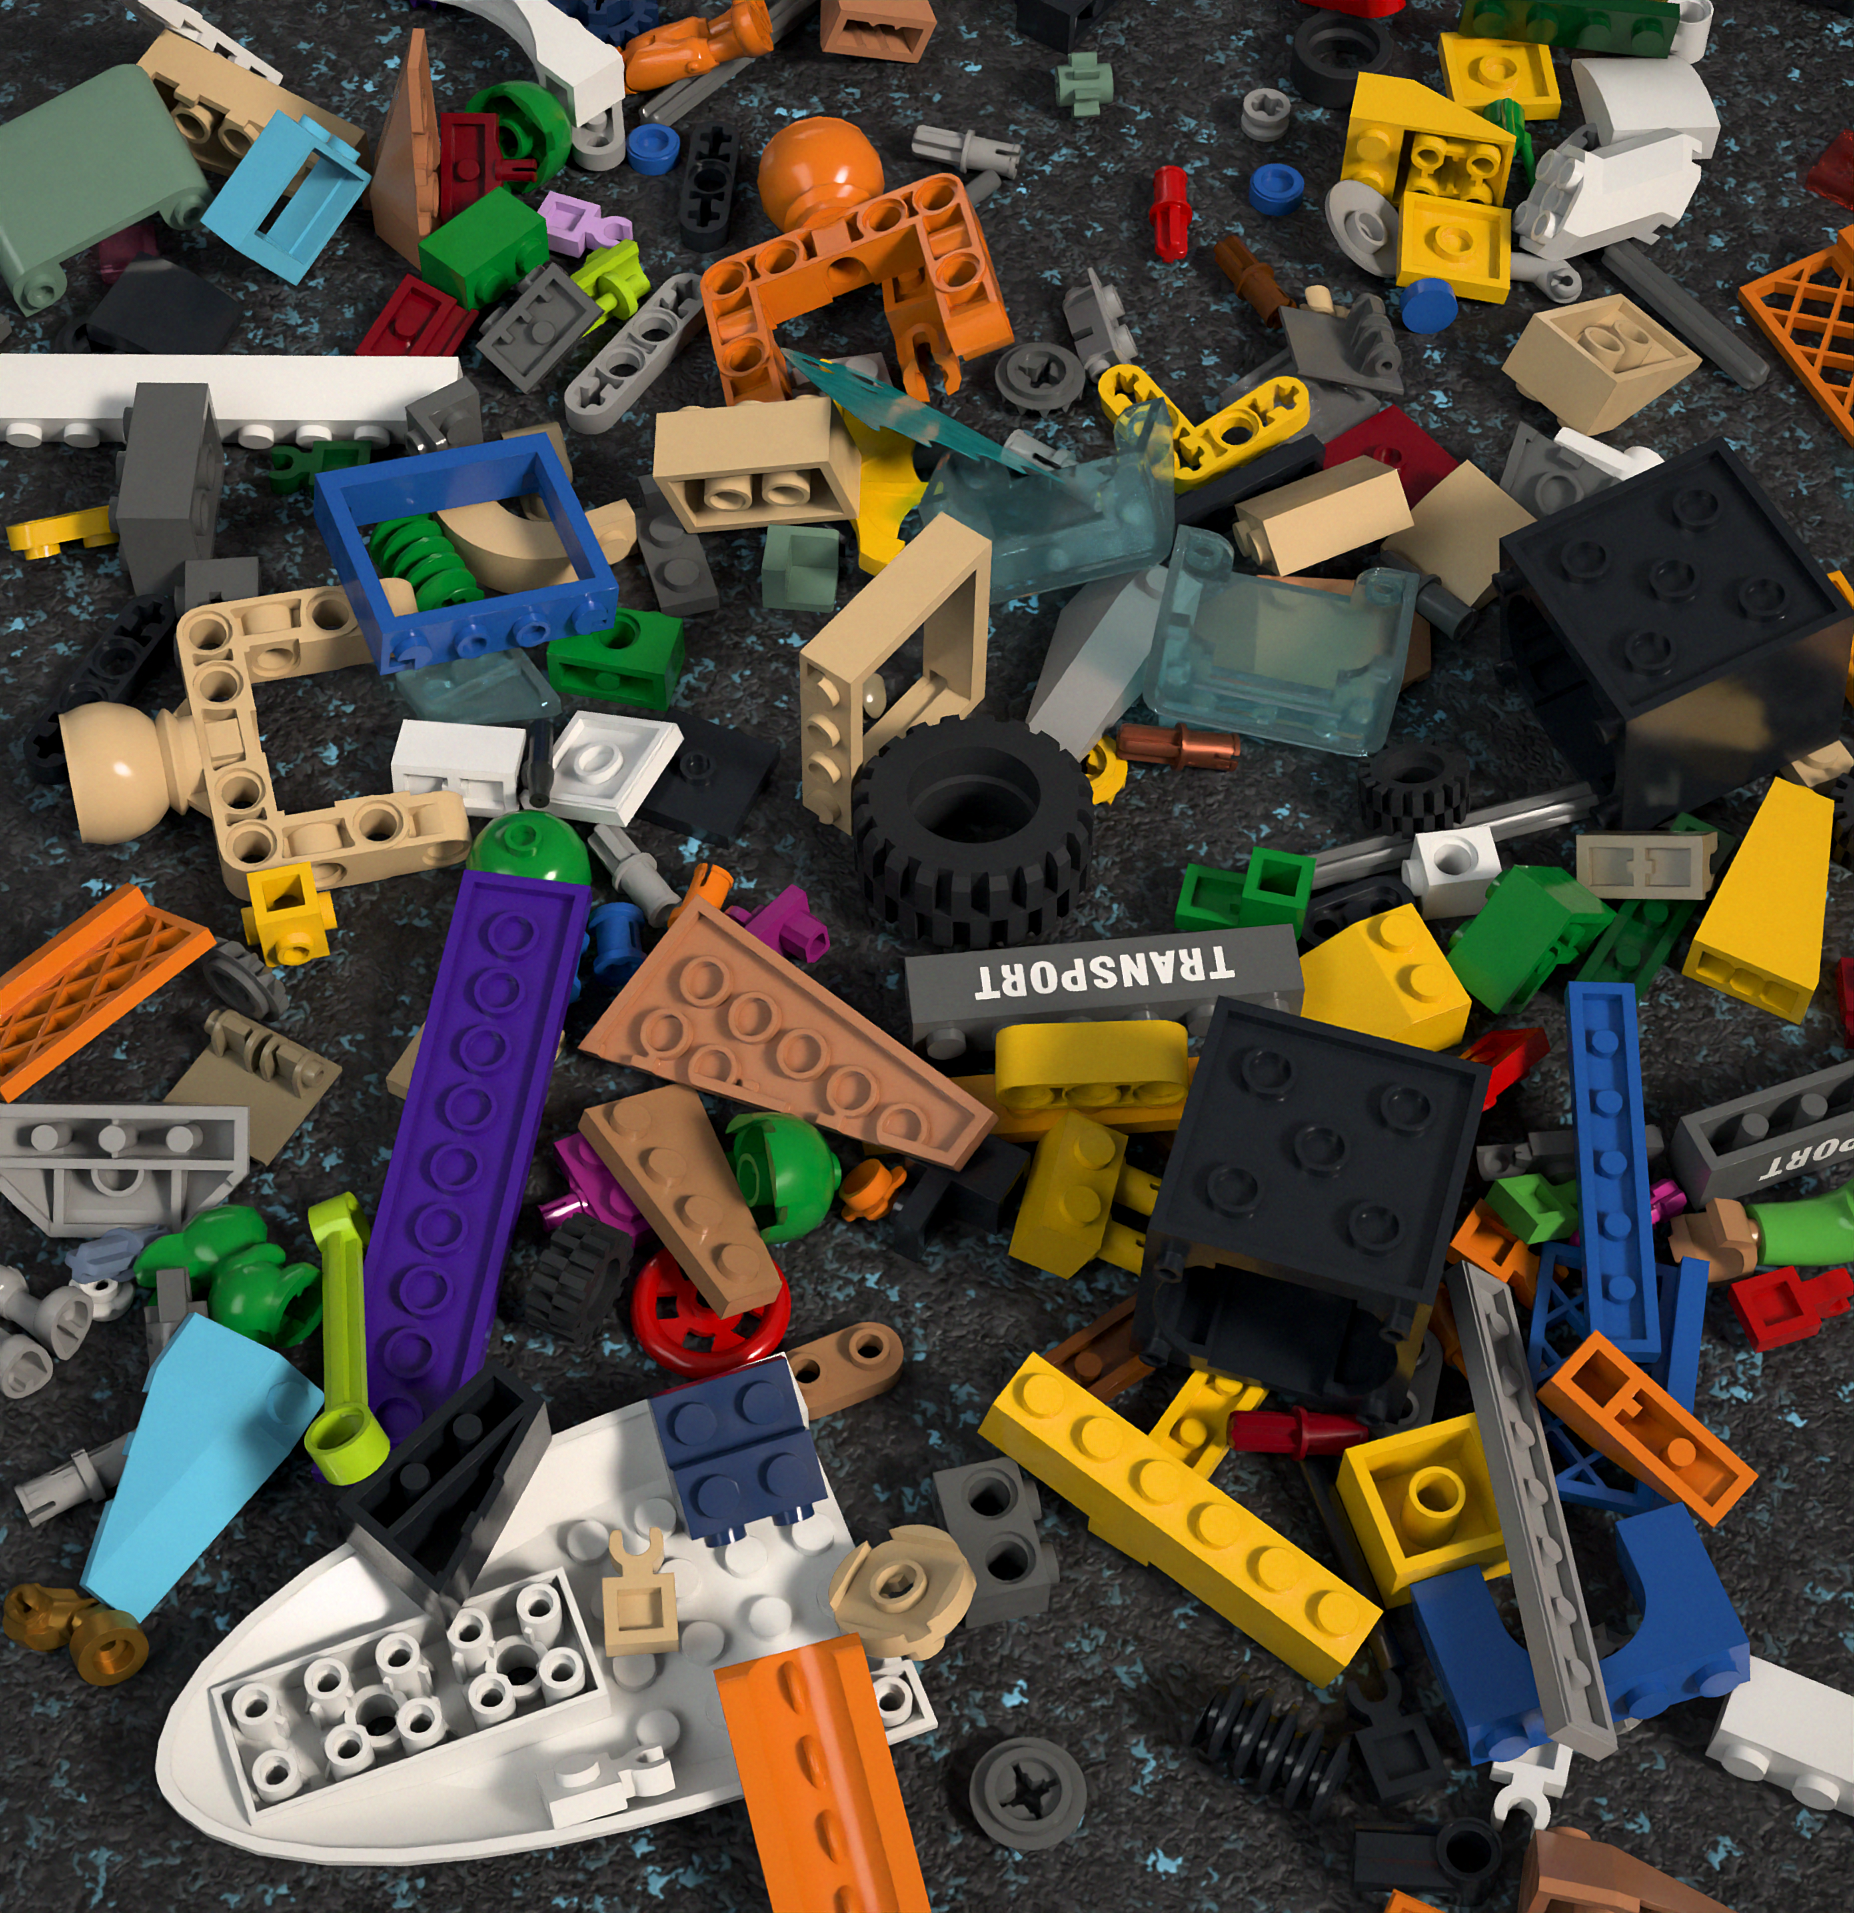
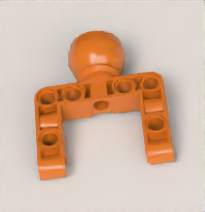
M812 117L796 121L775 134L763 149L757 184L764 212L783 235L721 259L711 265L704 272L700 280V291L727 406H735L737 403L746 400H755L763 403L794 400L785 358L774 339L772 331L777 329V324L834 302V297L874 282L877 285L883 280L898 277V275L927 265L944 327L956 357L962 355L967 362L1015 343L980 221L959 177L951 173H939L883 195L885 181L878 152L857 126L841 118Z

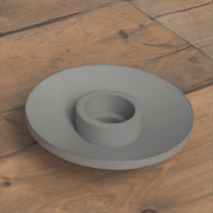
M1354 180L1340 181L1329 190L1325 200L1327 221L1339 247L1366 271L1384 278L1396 277L1398 212L1385 197L1370 186Z

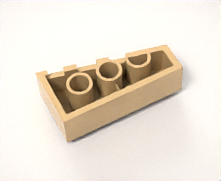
M166 27L136 64L149 74L182 135L186 137L189 148L200 168L231 177L277 109H279L297 122L303 114H306L332 135L335 134L357 150L361 155L355 163L369 174L373 172L367 132ZM314 152L310 153L282 195L291 198L295 195L320 159V156Z

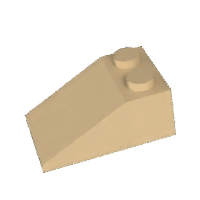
M1620 293L1535 313L1501 370L1516 381V387L1520 393L1531 400L1541 402L1557 416V422L1561 427H1568L1589 437L1616 428L1695 371L1703 359Z

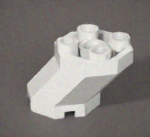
M1665 127L1590 152L1570 144L1560 153L1549 149L1541 157L1535 172L1537 180L1528 199L1518 206L1512 217L1511 230L1520 234L1519 247L1544 259L1558 261L1631 237L1652 245L1660 238V236L1652 233L1661 224L1672 228L1681 219L1701 179V166L1692 162V151L1702 154V142L1682 132Z

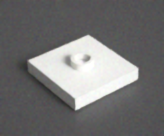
M577 710L553 745V768L555 774L554 784L550 791L549 805L544 808L531 806L529 803V790L525 788L518 798L524 809L549 812L561 818L626 827L684 740V737L676 723Z

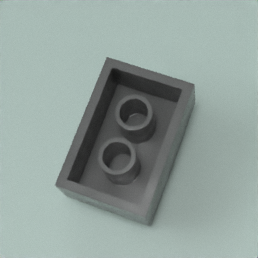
M137 382L133 407H125L123 413V432L127 448L126 451H118L116 456V479L120 492L119 497H111L109 500V527L112 533L120 534V568L122 572H130L136 596L145 594L174 596L175 585H185V560L213 558L226 460L208 383Z

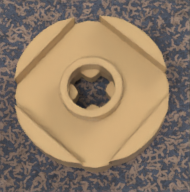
M904 1525L888 1530L893 1540L881 1543L874 1549H871L868 1541H865L845 1557L836 1569L828 1590L829 1604L834 1612L835 1623L842 1636L858 1632L865 1655L878 1658H896L906 1655L913 1661H922L933 1657L942 1649L945 1643V1635L957 1626L967 1612L977 1583L967 1559L948 1533L927 1525ZM913 1583V1587L906 1594L892 1599L888 1596L891 1592L903 1591Z

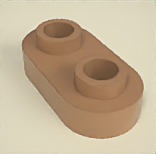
M876 1322L855 1324L785 1353L794 1377L804 1371L813 1372L818 1376L811 1383H801L796 1380L808 1408L809 1420L819 1419L888 1391L898 1382L903 1371L904 1351L899 1336L891 1328ZM864 1347H875L881 1353L874 1358H865L858 1351Z

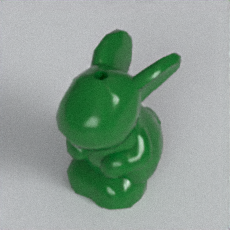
M225 1204L196 1213L182 1228L180 1233L161 1236L145 1246L135 1260L133 1267L138 1285L156 1288L148 1302V1306L158 1305L156 1271L158 1269L188 1267L192 1298L204 1288L210 1289L207 1301L208 1319L269 1349L276 1346L290 1348L300 1343L322 1321V1275L324 1273L307 1262L292 1263L284 1268L282 1265L286 1259L285 1252L279 1245L266 1242L268 1227L261 1215L254 1207L239 1204Z

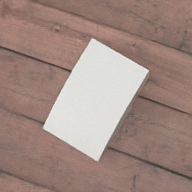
M1668 55L1667 59L1637 56L1572 60L1571 70L1586 124L1596 123L1602 148L1667 127L1702 142V154L1692 151V159L1712 158L1721 125L1704 83L1692 65L1684 58L1677 55Z

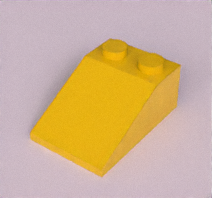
M1412 902L1358 921L1299 958L1305 986L1301 1017L1435 1052L1461 1043L1472 1001Z

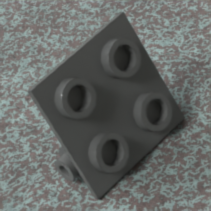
M1370 293L1359 295L1353 303L1347 319L1279 306V316L1297 374L1303 375L1315 382H1327L1330 380L1355 385L1370 393L1385 391L1403 395L1404 387L1398 372L1402 357L1399 348L1394 344L1395 335L1390 320L1384 315L1385 305L1380 297Z

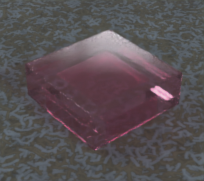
M154 224L127 227L99 242L100 267L104 284L115 283L139 250L158 257Z

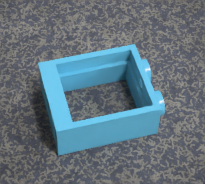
M277 109L200 221L234 249L297 286L370 183L373 176L355 163L361 154L338 136L332 135L306 114H303L297 122ZM314 152L320 156L316 165L269 232L265 235L257 230L310 153Z

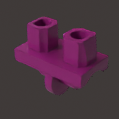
M793 884L767 907L759 904L749 913L741 907L730 906L724 912L725 915L785 959L793 954L806 963H815L829 950L830 941L827 926L810 913L806 892Z

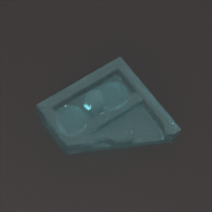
M521 647L484 654L473 659L464 658L425 666L417 670L400 671L395 674L398 690L421 721L476 725L554 717L562 713L560 697Z

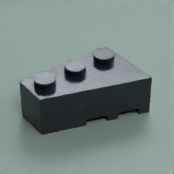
M494 1357L399 1444L374 1473L359 1481L336 1503L347 1543L447 1632L552 1441L545 1399Z

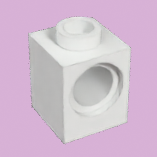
M1489 826L1415 834L1410 860H1403L1401 868L1402 882L1412 891L1422 920L1479 914L1488 902V899L1485 898L1488 886L1502 872Z

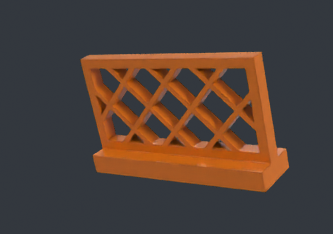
M1854 224L1838 230L1836 244L1739 287L1738 299L1854 450V419L1849 414L1852 404H1854V374L1849 388L1825 383L1820 377L1822 366L1854 372V356L1828 351L1832 335L1854 339V324L1837 321L1842 305L1854 308ZM1828 267H1832L1842 279L1839 289L1808 283L1811 275ZM1773 292L1795 296L1790 311L1766 307L1760 298ZM1803 298L1833 303L1834 306L1830 318L1798 313ZM1793 328L1823 333L1824 337L1820 349L1796 345L1790 338Z
M126 882L0 977V1099L8 1104L216 945L217 942L210 930L205 926L150 905L138 886Z

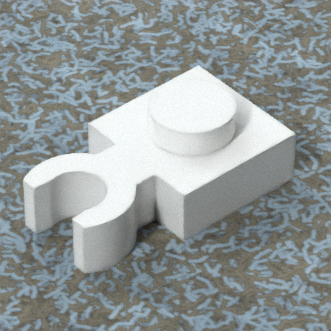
M1553 1741L1530 1748L1526 1753L1514 1760L1507 1762L1493 1761L1489 1779L1508 1784L1509 1786L1502 1789L1496 1797L1491 1812V1826L1496 1831L1501 1832L1508 1811L1518 1808L1525 1810L1532 1817L1533 1826L1530 1840L1536 1829L1546 1831L1551 1811L1549 1802L1544 1794L1562 1798L1573 1749Z
M660 1742L636 1747L626 1753L624 1757L614 1760L610 1759L607 1752L598 1755L591 1753L572 1754L560 1759L553 1768L535 1773L541 1800L555 1830L627 1809V1798L634 1796H656L676 1788L670 1760L668 1757L664 1758Z

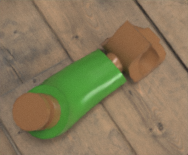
M1854 1177L1838 1189L1816 1197L1794 1201L1748 1204L1744 1207L1738 1201L1713 1198L1705 1205L1707 1212L1684 1214L1670 1218L1673 1235L1668 1237L1675 1262L1679 1265L1683 1256L1710 1261L1707 1289L1729 1286L1753 1275L1756 1264L1761 1266L1793 1265L1794 1267H1817L1854 1262Z

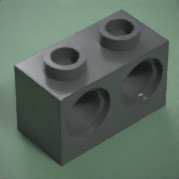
M1009 1456L933 1472L932 1506L938 1529L948 1533L957 1543L976 1577L977 1586L970 1606L963 1616L965 1630L1047 1612L1051 1584L1059 1583L1060 1575L1056 1554L1051 1541L1039 1542L1034 1520L1041 1519L1042 1515L1039 1495L1033 1478L1022 1479L1017 1462ZM991 1501L1002 1506L1005 1511L995 1516H984L974 1511L972 1507L980 1502ZM1008 1564L1018 1568L1023 1575L1015 1580L1005 1581L994 1577L989 1570L997 1565Z

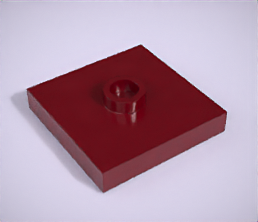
M1393 404L1324 445L1326 453L1322 471L1363 455L1397 469L1408 507L1411 511L1435 486L1461 464Z

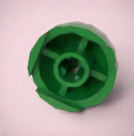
M518 79L487 87L479 91L467 103L464 113H496L499 115V146L504 159H536L537 170H515L536 172V183L504 181L503 189L511 192L512 187L522 192V194L532 192L544 186L564 168L572 147V127L565 108L558 98L546 88Z
M533 809L510 811L491 820L473 840L466 859V869L589 886L592 881L588 852L584 842L573 827L549 812Z
M756 1112L738 1114L728 1124L725 1133H737L734 1141V1150L724 1152L765 1245L782 1244L802 1238L823 1221L832 1203L834 1191H837L840 1186L841 1168L837 1156L830 1151L824 1137L811 1123L792 1113Z

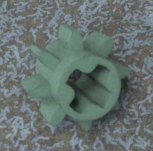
M1096 51L1068 54L1069 65L1055 67L1057 106H1071V118L1100 116L1099 105L1112 104L1113 101L1111 64L1097 63Z

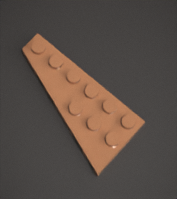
M698 894L690 901L577 1047L584 1054L763 1111L792 1113L807 1120L814 1127L960 1172L1000 1119L982 1103Z

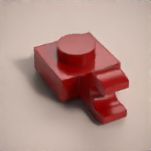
M1791 1265L1731 1284L1727 1298L1754 1353L1757 1354L1817 1335L1822 1324L1820 1318L1838 1316L1850 1310L1851 1305L1846 1297L1854 1295V1283L1846 1268L1834 1269L1802 1282L1794 1266Z

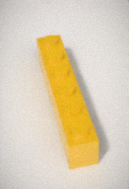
M1035 1352L1031 1353L994 1401L977 1433L1321 1690L1346 1668L1383 1613V1610Z

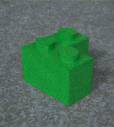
M1514 865L1512 869L1507 868L1499 873L1488 886L1485 893V898L1488 899V902L1476 918L1468 919L1454 932L1448 942V948L1451 952L1446 957V960L1462 986L1496 1015L1520 1014L1557 964H1580L1616 917L1617 913L1561 867Z

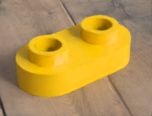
M109 505L5 527L11 551L24 550L26 560L61 553L60 542L83 538L85 548L118 542L120 538L118 533H112L110 530L108 519Z

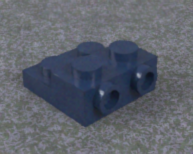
M782 1355L646 1396L683 1532L692 1541L704 1538L707 1548L728 1545L747 1536L744 1524L770 1516L774 1526L798 1523L815 1514L812 1503L828 1498L810 1429L804 1426L787 1360Z

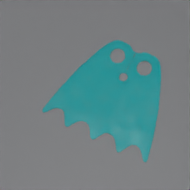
M780 348L785 358L811 382L876 431H880L879 426L888 427L928 447H932L929 441H935L977 461H980L976 454H981L1023 474L1027 473L1021 466L1031 468L1065 484L1061 479L987 437L870 375L837 363H826L797 351ZM801 358L815 362L829 369L834 374L819 370L807 364ZM851 373L865 377L879 384L884 389L867 384L851 375ZM860 386H862V387H864V388H867V389H869V390L875 392L876 394L871 393V392H869V391H866L865 389L861 388Z

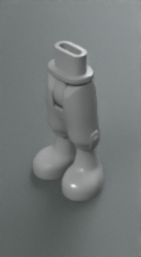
M0 1264V1317L13 1320L34 1336L42 1345L40 1346L25 1335H11L0 1327V1392L10 1398L17 1399L41 1389L51 1379L53 1372L52 1360L44 1348L62 1360H69L84 1340L93 1319L94 1304L89 1295L75 1286H62L52 1291L43 1300L37 1299L29 1294V1286L17 1268H12L9 1265L5 1267Z

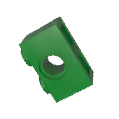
M617 607L614 628L592 632L590 635H577L550 641L546 652L550 690L667 712L685 659L683 619L670 617L660 612H643Z

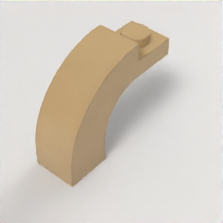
M626 498L585 512L608 564L617 563L625 557L638 553L635 514ZM496 500L431 512L433 520L443 529L444 537L453 544L455 553L465 562V569H468L473 574L478 583L504 593L514 594L579 581L552 522H538L517 517L506 511Z

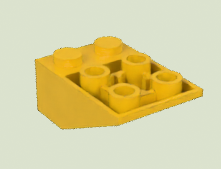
M1359 71L1350 114L1340 181L1354 180L1364 183L1379 192L1394 207H1399L1404 191L1502 208L1517 137L1415 80Z

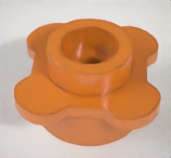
M869 1159L859 1164L847 1175L840 1186L839 1196L846 1203L842 1209L841 1216L847 1222H851L857 1217H866L869 1221L884 1217L892 1210L900 1195L897 1188L906 1180V1170L902 1166H897L888 1171L878 1159Z

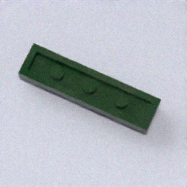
M1463 0L1458 17V35L1667 59L1680 21V4L1652 0Z
M1682 811L1669 830L1717 831V850L1714 854L1710 855L1709 864L1710 874H1715L1716 880L1733 854L1738 838ZM1626 899L1575 981L1634 983L1637 1010L1704 899Z

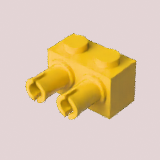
M1068 1111L1037 1144L1008 1255L1066 1280L1074 1275L1084 1264L1094 1260L1096 1257L1138 1274L1140 1277L1146 1234L1113 1221L1110 1209L1112 1201L1151 1217L1162 1179L1126 1164L1124 1153L1129 1136Z

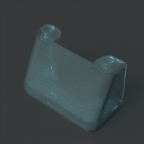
M1164 397L1133 404L1125 408L1118 416L1113 431L1118 451L1117 455L1048 471V473L1064 481L1065 484L1042 473L1011 481L1007 466L987 456L976 454L980 461H977L956 450L943 452L917 507L924 528L942 511L992 541L989 605L1133 572L1162 563L1170 554L1176 535L1173 428Z
M1179 524L1143 686V700L1148 708L1161 716L1347 756H1368L1379 751L1386 741L1404 678L1420 574L1393 568L1376 567L1358 575L1354 582L1351 596L1231 572L1234 561V549L1228 540L1220 534L1209 530Z

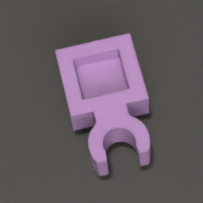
M550 191L537 213L546 218L549 250L580 258L585 248L597 250L603 247L609 250L620 243V241L615 239L623 241L627 238L633 240L631 221L620 216H610L602 219L601 206Z

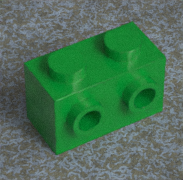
M500 186L418 243L423 282L457 299L456 305L468 312L472 308L479 311L487 304L497 301L505 291L526 277L535 267L540 264L543 265L550 259L546 218Z

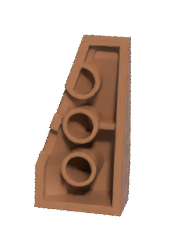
M413 28L375 153L373 178L362 193V204L364 210H372L375 233L420 271L418 243L442 227L441 149L425 29Z
M1561 1826L1549 1828L1547 1831L1536 1829L1524 1854L1517 1913H1738L1611 1844L1592 1841L1590 1835L1579 1829Z

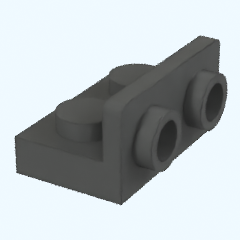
M554 262L547 269L541 264L535 267L518 286L517 290L523 295L508 311L502 306L499 307L486 319L479 329V332L484 337L478 342L476 347L517 387L528 395L606 312L568 276V273Z
M466 376L405 406L408 433L404 434V443L410 456L483 443L479 392Z

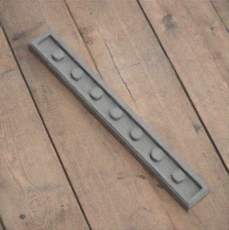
M1460 1260L1444 1273L1547 1737L1599 1762L1618 1750V1742L1508 1284L1478 1267Z

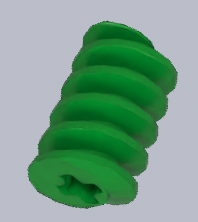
M431 512L382 521L373 530L368 545L371 558L380 567L381 573L385 578H400L411 583L419 612L485 599L484 591L476 588L475 577L468 569H465V562L455 553L453 544L444 537L443 529L433 520Z

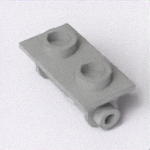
M1090 267L1087 271L1092 285L1085 288L1075 287L1070 289L1065 295L1062 308L1071 334L1076 341L1074 343L1080 362L1085 370V377L1098 384L1102 374L1109 368L1119 364L1132 365L1130 359L1138 356V350L1127 325L1119 326L1117 318L1125 315V311L1112 283L1103 287L1094 269Z

